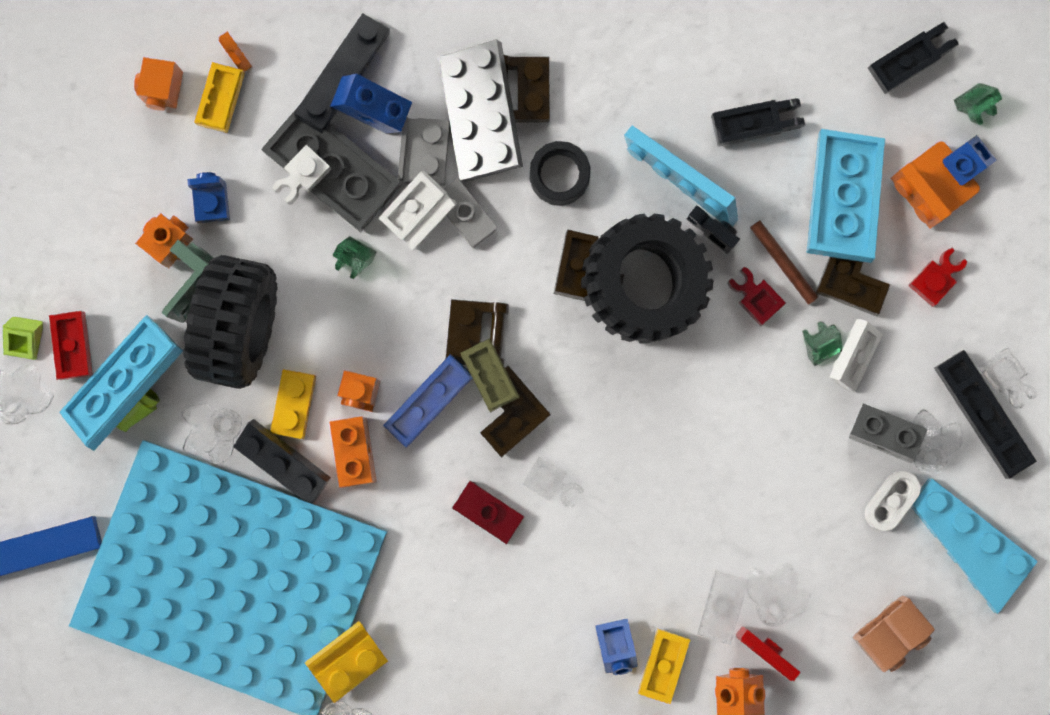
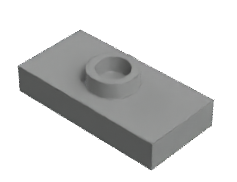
M459 178L444 188L447 195L457 202V205L446 216L472 249L498 230V227Z

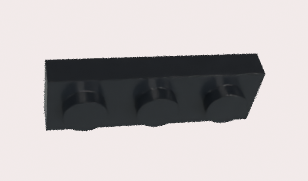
M255 419L247 423L233 448L308 503L313 504L318 499L331 479L324 471Z

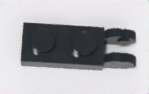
M945 22L935 26L926 33L925 31L921 32L868 67V70L884 94H887L935 64L942 56L959 45L956 38L947 41L938 49L931 42V40L941 36L948 29Z
M794 98L778 102L771 100L712 113L711 119L718 147L781 134V132L804 127L805 121L803 117L780 121L779 113L799 108L801 106L800 99Z

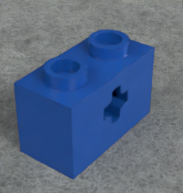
M358 74L342 76L330 107L388 134L402 131L412 102Z

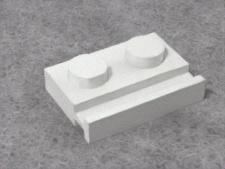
M423 170L383 212L379 219L398 238L404 240L413 251L457 205V202L452 200L447 195V192Z

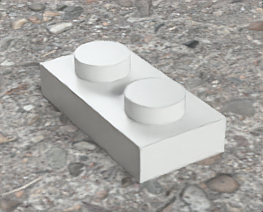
M857 319L852 330L847 335L846 343L839 358L833 365L830 378L844 389L856 392L883 334L868 321Z

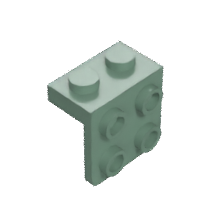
M177 240L170 251L192 268L194 273L165 306L162 314L167 318L184 323L190 312V303L192 296L195 294L198 279L202 277L203 269L214 257L192 241L187 246Z

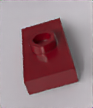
M472 481L468 482L452 507L453 510L505 544L509 542L525 517Z

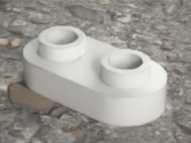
M906 471L894 472L888 476L865 508V519L872 528L888 531L898 525L920 494L921 486L917 477ZM898 482H902L905 485V491L902 494L896 491ZM879 508H883L886 512L883 520H879L876 516Z

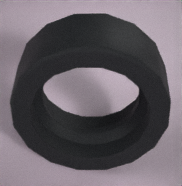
M555 141L545 144L535 153L530 162L529 179L533 191L541 200L551 205L564 206L575 202L585 193L589 185L591 167L587 156L578 146L570 142ZM556 155L571 158L579 170L576 184L570 190L564 192H555L547 188L541 178L543 164L550 157Z

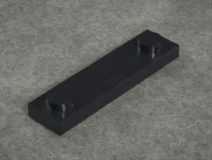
M362 13L294 112V117L318 132L323 133L338 111L330 106L342 76L351 74L362 76L389 36L390 29Z
M965 350L956 353L934 367L1005 479L1012 478L1037 462Z

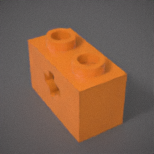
M360 416L330 421L339 488L377 482L367 418Z

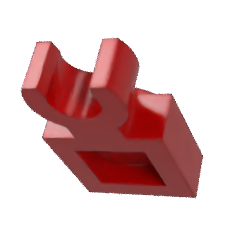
M953 248L941 254L939 259L940 265L933 260L930 261L908 285L931 307L936 306L957 283L950 275L963 270L967 265L968 261L966 259L961 260L957 265L950 263L949 257L955 251Z

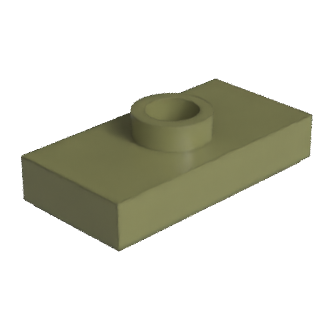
M490 338L460 353L490 413L520 398Z

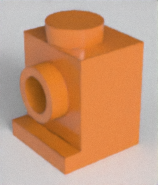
M344 370L337 395L342 398L341 405L373 412L381 381L374 377Z

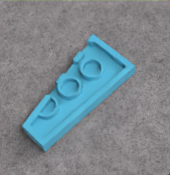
M633 125L628 129L624 137L628 146L627 151L638 161L644 160L660 177L668 179L720 222L723 220L732 226L736 224L738 214L734 196Z
M928 479L921 487L920 494L911 508L933 536L941 542L954 563H957L963 570L969 582L981 593L991 610L999 614L1038 561L935 480Z

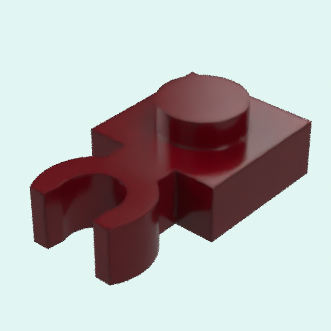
M743 267L740 273L745 277V284L739 285L733 278L727 284L731 290L742 293L745 296L739 304L762 326L786 302L765 280L756 285L753 282L752 272L748 268Z

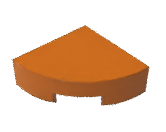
M228 31L218 37V41L238 69L245 72L252 67Z

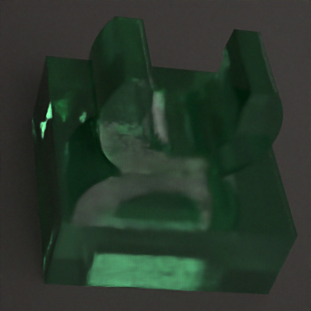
M978 83L955 98L954 103L957 111L968 114L971 122L981 125L983 124L981 113L985 111L988 115H997L995 104L1001 101L1002 97L998 88Z
M349 236L337 245L332 255L338 259L335 269L339 271L345 264L352 267L350 278L354 279L373 262L377 252Z
M818 322L819 332L813 336L806 329L802 331L807 356L814 366L840 353L843 349L841 333L834 324L827 328L825 323Z

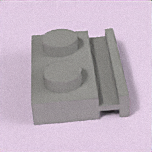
M406 118L402 128L398 180L402 183L412 182L424 170L440 186H445L450 120Z

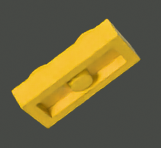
M282 370L270 430L273 434L304 439L316 375Z
M657 628L639 685L638 694L671 704L690 643L689 638Z

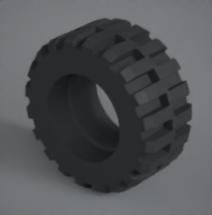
M645 213L635 215L630 219H624L602 234L589 249L590 255L584 260L582 267L586 274L581 278V288H586L588 294L584 297V301L587 307L592 305L596 312L592 315L597 323L603 321L607 325L605 330L611 335L618 333L621 335V340L628 342L635 340L639 341V343L661 341L687 330L689 325L696 323L701 317L700 310L707 308L710 298L706 296V293L713 290L714 283L713 279H708V272L713 270L711 260L705 261L703 253L707 252L704 243L697 245L694 241L697 234L691 228L685 231L680 228L682 225L681 221L675 218L665 221L664 215L655 213L650 217H647ZM635 250H647L658 255L670 270L672 276L671 296L668 302L658 309L648 310L636 305L623 290L620 280L621 264L623 259Z
M220 255L211 259L209 264L203 269L202 277L198 279L195 294L192 296L191 308L186 321L187 328L184 334L185 348L183 349V355L186 358L184 364L187 372L194 379L242 389L250 386L257 377V372L261 369L264 355H266L268 349V342L271 338L272 325L275 319V306L277 305V277L274 270L267 264Z

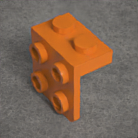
M942 141L936 143L890 178L897 191L907 199L914 208L918 218L929 229L950 216L953 211L975 196L980 190L974 178L964 185H959L943 164V159L953 152Z

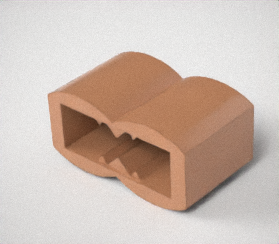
M902 595L887 606L876 618L862 627L852 638L882 672L888 670L893 672L905 663V656L912 649L920 650L931 641L930 635L935 629L908 597Z

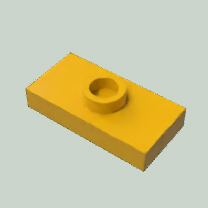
M212 62L194 121L197 126L228 133L245 76L243 70Z

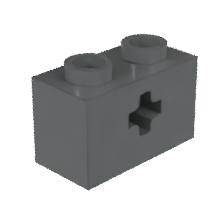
M863 403L849 439L912 463L916 459L928 429Z

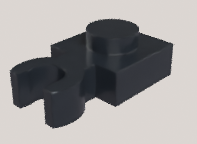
M697 205L686 218L693 226L703 231V235L726 254H729L740 240L736 236L737 231L732 225L723 220L721 223L716 219L713 220Z

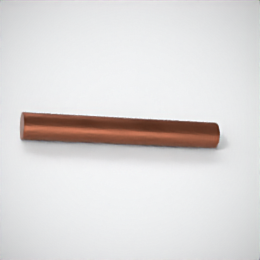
M761 220L752 225L750 229L806 303L809 305L819 298Z

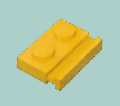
M358 621L304 663L333 703H335L386 664L388 660L364 626Z

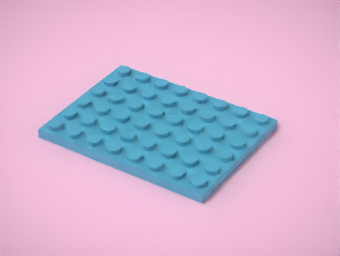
M142 440L69 627L296 714L319 715L327 693L304 662L352 627L388 531L314 503H308L298 497L147 440Z

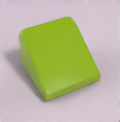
M11 317L2 326L3 355L35 360L38 355L43 321Z

